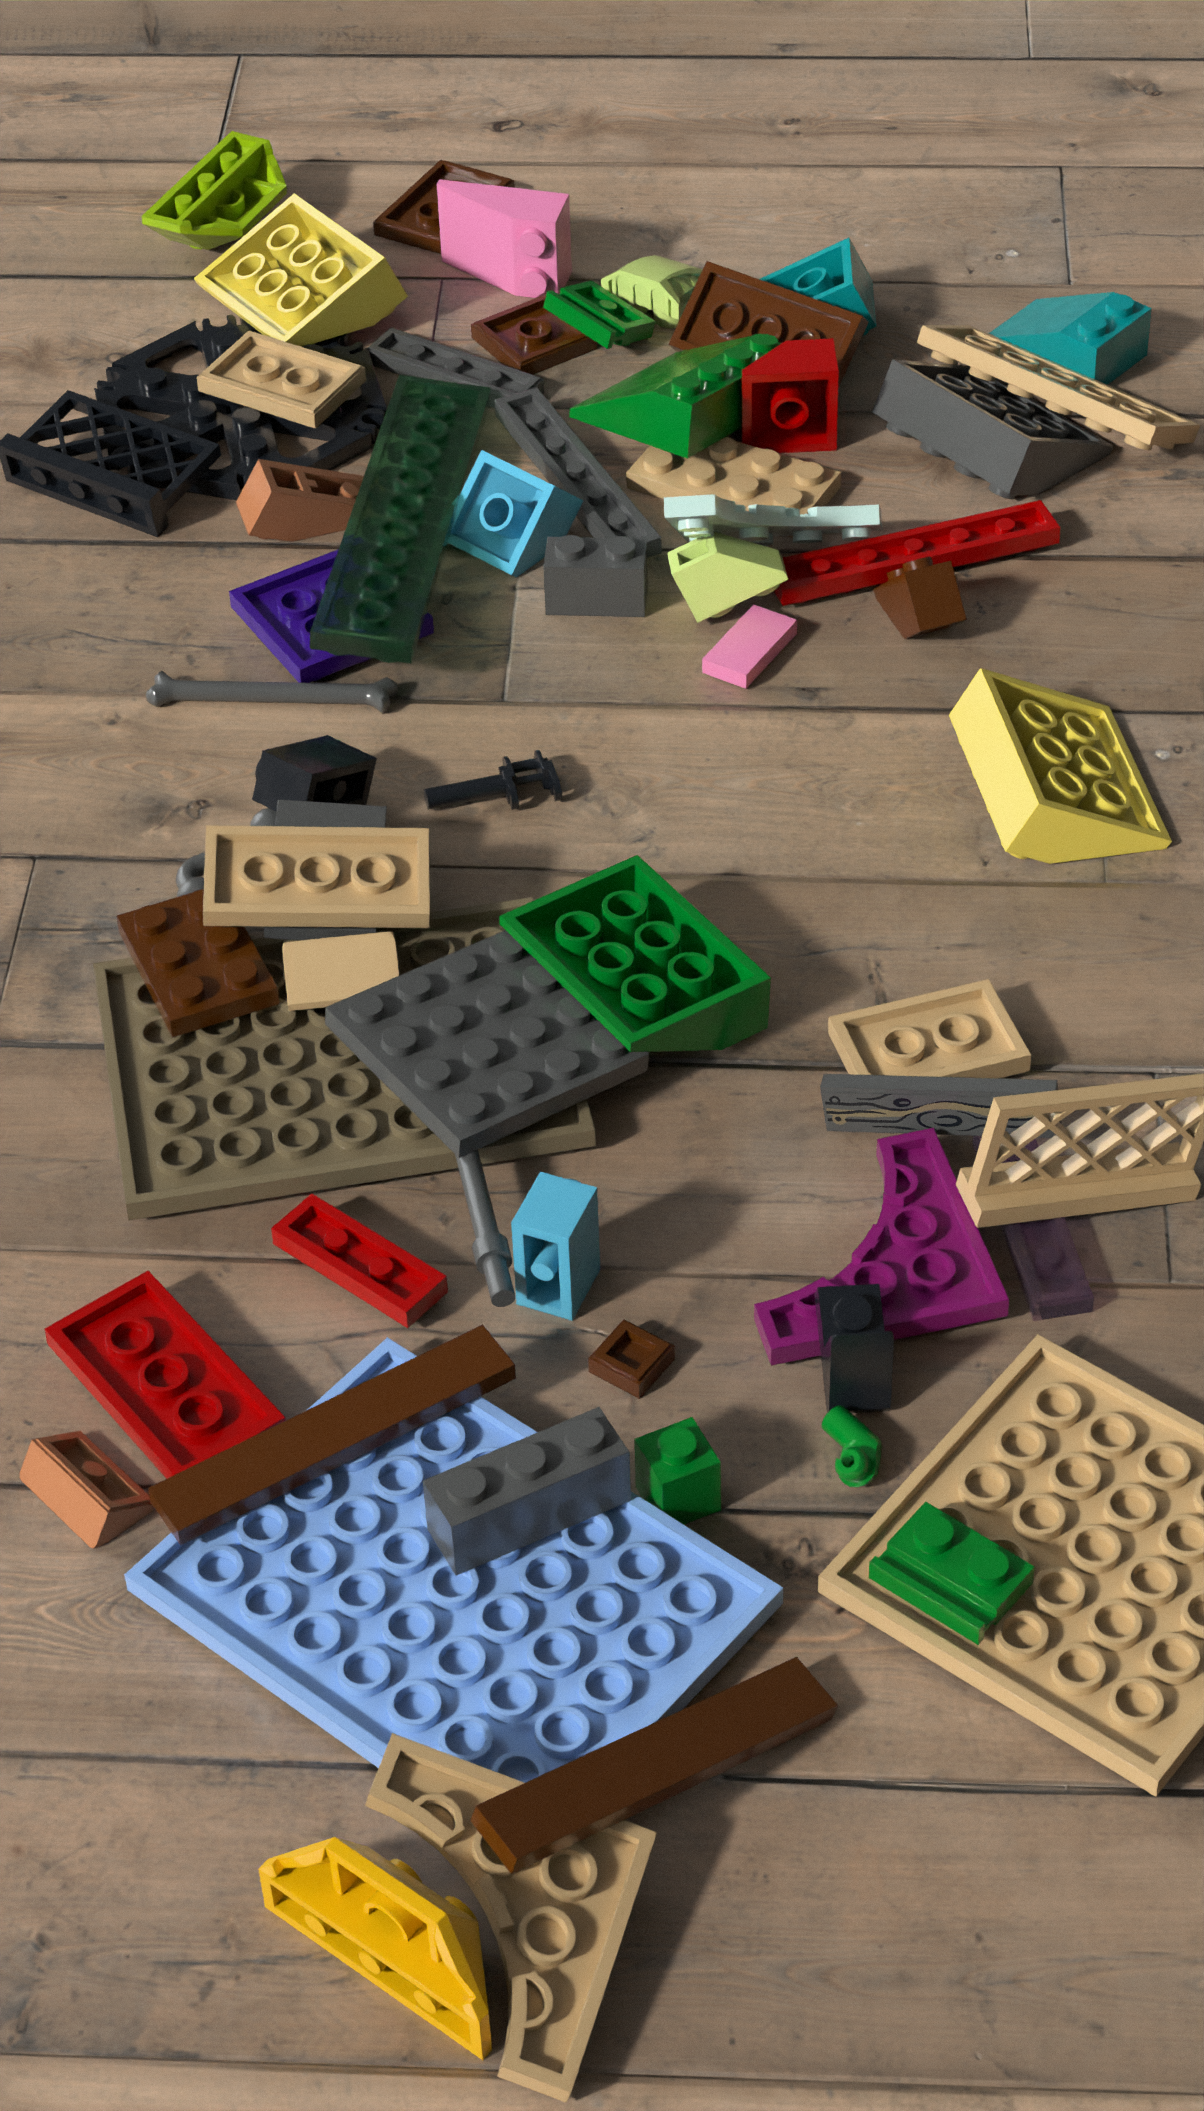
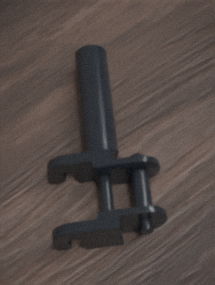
M535 750L533 759L511 763L508 756H504L502 758L503 766L498 767L499 774L426 788L424 789V798L429 810L505 795L508 804L514 810L519 809L517 785L541 781L543 788L550 790L555 801L562 800V789L552 760L548 761L547 757H542L540 750ZM535 769L537 771V774L517 777L515 774Z

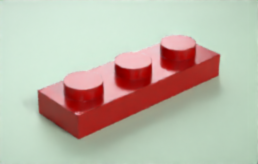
M312 1193L271 1228L273 1244L406 1328L414 1324L448 1293L447 1276Z

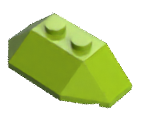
M231 131L141 216L142 224L171 241L186 244L195 249L210 250L242 238L287 194V185L278 162L273 155L270 141Z

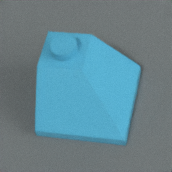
M481 450L439 539L517 578L545 557L547 537L567 535L583 500Z

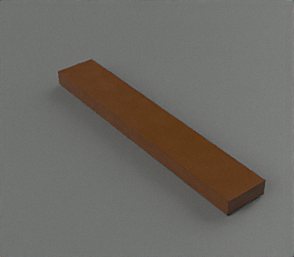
M482 1324L149 1487L150 1502L181 1546L516 1379L515 1364Z
M795 1657L476 1805L470 1821L508 1871L513 1874L831 1721L838 1704L798 1657Z

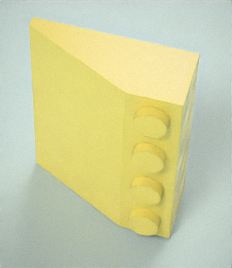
M295 193L194 278L200 287L261 334L301 347L374 326L382 318L390 315L395 307L408 297L384 256Z
M983 668L979 669L949 714V717L1005 852L1019 859L1030 858L1053 864L1167 849L1172 840L1109 706Z

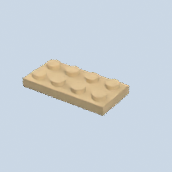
M725 437L688 459L649 446L626 472V485L628 489L664 499V497L715 494L720 498L735 501L736 505H744L748 512L749 505L759 504L800 509V514H808L809 508L826 506L841 488V472L823 467L815 462L802 461L778 454L773 450L761 449Z
M206 825L203 926L429 928V828Z

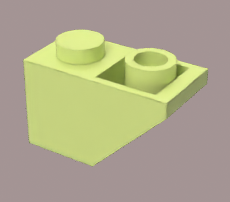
M714 532V536L697 538L667 553L671 574L697 623L709 617L718 618L724 616L736 604L753 596L761 597L768 595L776 590L780 583L788 580L783 558L778 549Z

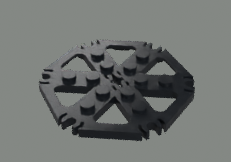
M227 315V324L220 327L211 325L209 318L203 319L202 331L198 330L196 321L112 362V367H107L106 369L107 382L98 380L96 383L97 389L94 388L97 401L120 409L126 408L169 415L170 417L157 422L214 443L224 439L231 464L223 469H208L187 492L236 501L240 495V489L244 488L258 459L333 470L372 449V444H376L378 441L377 429L384 430L386 422H388L387 407L368 348L363 350V343L361 342L349 346L348 334L302 346L365 367L366 381L360 386L361 395L355 399L345 400L316 429L246 406L240 408L237 403L200 392L197 385V376L199 375H186L167 372L160 368L147 367L172 356L173 352L177 349L192 345L193 348L202 353L205 367L207 368L246 332L252 331L261 334L241 317V325H237L233 315ZM118 425L102 428L103 435L124 430ZM274 433L328 442L302 456L287 458L279 453ZM150 439L134 444L137 450L164 444V442ZM130 445L107 449V454L110 456L131 451ZM191 452L173 456L174 464L182 462L195 455V453ZM168 458L139 465L141 471L167 466L169 462ZM134 465L127 467L128 474L136 472ZM173 479L148 485L166 489L173 482Z

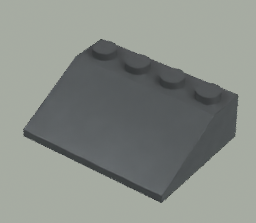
M892 359L872 413L888 422L886 428L891 432L907 438H916L921 441L920 449L936 457L951 459L956 462L954 465L956 471L971 478L979 479L981 477L990 483L988 489L991 492L1012 500L1015 499L1016 495L1037 496L1109 456L1114 447L1112 444L1046 408L1034 399L1021 397L1007 390L1008 384L996 378V381L992 382L969 374L970 366Z

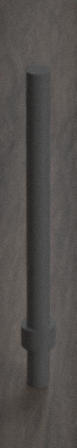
M475 1150L460 1158L455 1155L476 1238L472 1244V1251L477 1270L485 1275L492 1304L496 1307H506L515 1300V1292L508 1269L512 1264V1256L507 1238L500 1234L479 1151Z

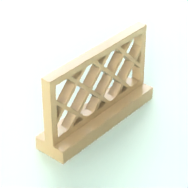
M1204 1074L994 1097L973 1167L960 1168L956 1182L957 1189L976 1228L1196 1201L1201 1182L1193 1169L1204 1141ZM1198 1096L1196 1101L1176 1115L1170 1110L1186 1097ZM1146 1102V1104L1122 1121L1115 1117L1117 1113L1130 1104ZM1090 1109V1111L1066 1128L1059 1122L1075 1110ZM1034 1115L1032 1119L1011 1134L1005 1131L1009 1118ZM1159 1116L1166 1121L1142 1139L1135 1134ZM1103 1123L1111 1127L1088 1145L1080 1141ZM1048 1129L1056 1134L1032 1152L1024 1147ZM1179 1134L1183 1136L1181 1144L1179 1142L1168 1143ZM1124 1141L1131 1145L1129 1148L1113 1150ZM1069 1147L1076 1152L1074 1155L1058 1156ZM1013 1154L1021 1159L1015 1162L1002 1163Z

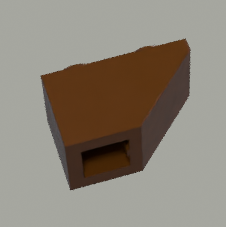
M925 557L902 565L903 568L887 573L889 581L873 589L877 601L904 639L950 628L967 620L951 561L934 565L932 557Z

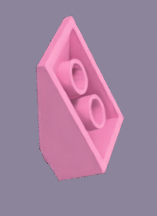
M439 179L437 182L442 262L515 296L537 298L545 295L550 290L560 294L561 288L566 286L572 273L569 194Z

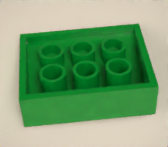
M754 334L744 338L675 352L571 407L569 417L688 459L742 428V369L782 343L778 342V339L773 335Z
M638 855L499 916V924L630 1052L723 1050L768 1028L771 977Z

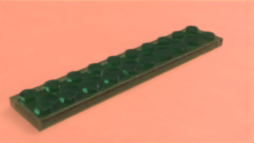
M399 374L310 631V649L327 651L333 655L349 654L376 658L386 663H412L455 521L459 495L467 481L488 412L491 387Z

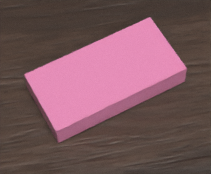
M753 604L702 658V673L747 689L796 636L797 620Z

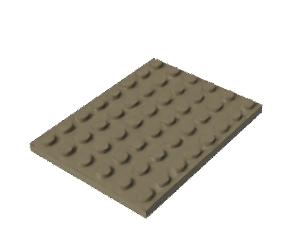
M533 898L430 912L429 928H377V933L387 931L394 933L400 976L505 931L499 924V916L532 902ZM252 939L278 987L280 1004L173 1038L132 957L93 963L128 1220L458 1168L455 1154L325 1025L326 1007L288 1011L282 945L285 942L300 940ZM587 1099L478 1149L481 1163L487 1164L596 1146L595 1127Z

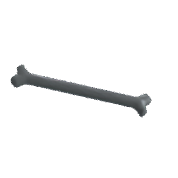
M161 671L154 677L155 685L147 690L146 699L155 707H160L173 701L366 704L383 714L390 708L389 699L397 694L398 686L396 682L388 677L371 684L174 680Z

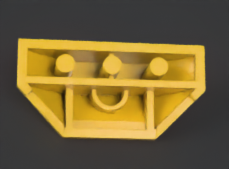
M337 1837L269 1858L261 1865L258 1870L264 1905L268 1910L481 2060H484L492 2051L479 1925L474 1913L466 1904L453 1896L443 1898L422 1884L417 1873L405 1862L399 1859L389 1861L368 1846Z

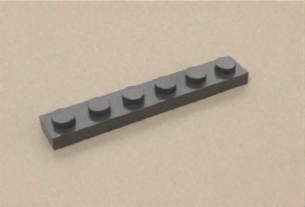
M537 387L494 400L495 416L548 482L583 500L576 516L594 538L625 536L647 539V558L662 553L661 536Z

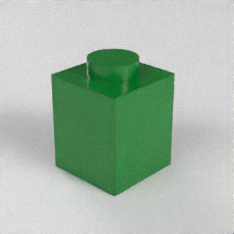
M693 1417L634 1439L635 1483L638 1492L645 1501L683 1525L721 1511V1461Z

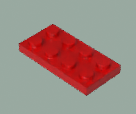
M149 1270L44 1328L48 1346L166 1479L286 1421V1417Z

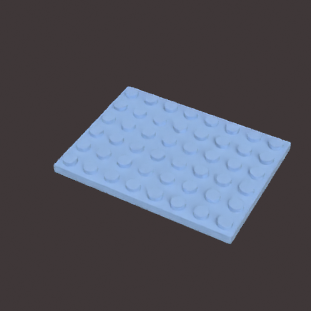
M387 1337L310 1408L417 1356ZM481 1396L181 1546L173 1534L170 1533L124 1574L127 1590L377 1768L380 1766L393 1733L524 1783L683 1710L783 1604V1587L631 1492V1501L456 1576L427 1529L423 1480L537 1433Z

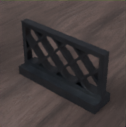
M69 390L21 437L7 433L0 440V461L6 481L155 537H159L169 526L166 515L169 509L221 456L220 445ZM72 409L88 415L87 417L61 422ZM114 425L126 428L123 431L100 436L97 433V429ZM92 430L93 437L65 443L64 436ZM59 438L60 445L50 447L38 444L41 441ZM150 439L164 442V444L137 450L134 444ZM130 445L131 451L106 457L102 455V450ZM96 451L98 458L82 461L73 456ZM191 452L198 454L194 460L174 464L173 456ZM168 458L169 465L144 471L140 469L139 464ZM133 465L136 470L135 473L126 475L110 471ZM173 479V482L162 493L160 489L148 485Z

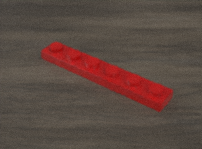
M1042 500L791 555L783 557L788 580L780 583L779 587L774 590V593L782 606L804 603L811 599L838 593H848L855 589L889 581L888 572L903 568L902 565L925 557H932L934 565L951 561L952 566L957 567L975 562H985L993 558L1019 552L1034 551L1041 547L1059 544L1061 527Z

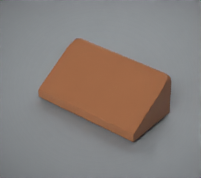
M81 1431L31 1440L20 1470L21 1481L90 1548H98L108 1543L154 1510V1506L150 1502V1496Z

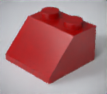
M834 338L787 340L742 369V443L761 449L773 450L777 453L837 451L839 370Z

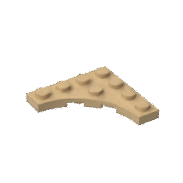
M392 1733L365 1806L391 1817L417 1833L436 1848L462 1876L487 1915L498 1942L508 1991L507 2034L497 2077L566 2103L572 2092L657 1832L623 1820L511 1874L470 1820L476 1805L513 1789L524 1782Z

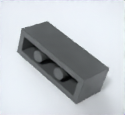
M597 1407L423 1480L427 1529L452 1571L457 1576L631 1501L630 1452L601 1408Z

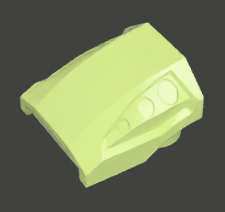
M657 255L638 258L601 279V287L642 313L653 310V320L656 321L657 325L664 328H676L703 269Z

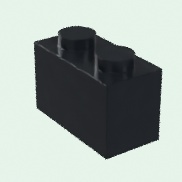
M329 735L262 750L261 759L255 771L256 783L252 800L274 811H277L278 800L367 805L377 758Z

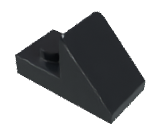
M864 1284L818 1287L814 1296L827 1413L838 1405L844 1406L851 1413L889 1411L891 1409L894 1335L892 1331H885L880 1285Z

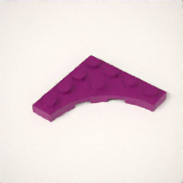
M934 1128L877 1139L876 1156L882 1171L884 1185L882 1209L877 1224L872 1225L864 1240L852 1253L850 1264L830 1280L822 1277L797 1291L754 1304V1321L771 1366L821 1355L814 1296L818 1287L879 1284L885 1331L893 1332L894 1340L1008 1316L1009 1298L978 1228H976L957 1189V1180Z

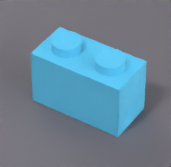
M540 1171L511 1222L516 1304L573 1321L600 1271L597 1187Z

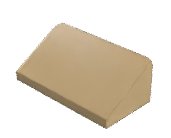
M387 931L290 941L282 945L288 1011L324 1008L399 976L396 942L393 932Z

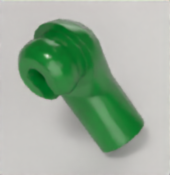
M842 1405L835 1406L825 1415L821 1424L822 1429L842 1447L840 1459H835V1470L841 1481L849 1487L868 1485L876 1478L879 1472L883 1448L882 1442L875 1433Z

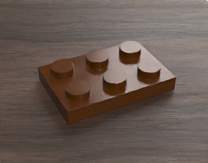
M204 889L116 916L119 933L172 1038L280 1004L278 987L244 926H203Z

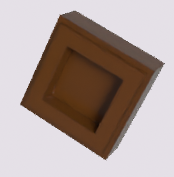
M623 1319L588 1358L589 1373L640 1399L675 1360V1345Z

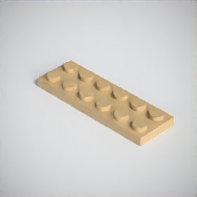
M922 325L917 343L933 350L932 358L951 365H957L958 362L970 366L969 374L986 381L994 382L998 378L1009 383L1007 390L1018 396L1034 398V395L1046 399L1045 407L1054 412L1064 415H1072L1073 412L1086 417L1084 424L1095 430L1111 433L1112 429L1121 432L1126 435L1124 442L1131 446L1144 450H1151L1153 445L1173 449L1175 444L1194 443L1200 428L1199 424L970 325Z

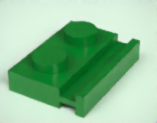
M592 280L562 287L560 294L552 290L547 291L543 306L544 309L606 349L612 348L613 344L628 346L633 342L651 338L656 322Z
M926 1501L887 1542V1549L879 1558L874 1556L869 1562V1579L977 1645L984 1639V1633L992 1624L996 1626L1033 1584L1035 1566Z

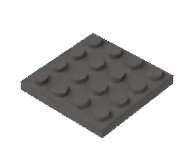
M506 930L329 1005L325 1010V1025L458 1158L648 1070V1052H630Z

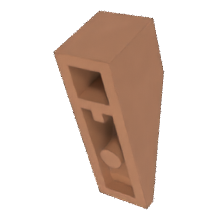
M258 459L236 501L249 536L290 542L393 520L399 514V509L386 479Z

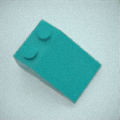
M846 238L760 278V280L862 315L869 322L863 336L870 329L877 327L873 280L850 238Z
M1115 292L1041 298L1034 300L988 334L1109 385L1147 356L1152 308L1134 301L1127 295Z

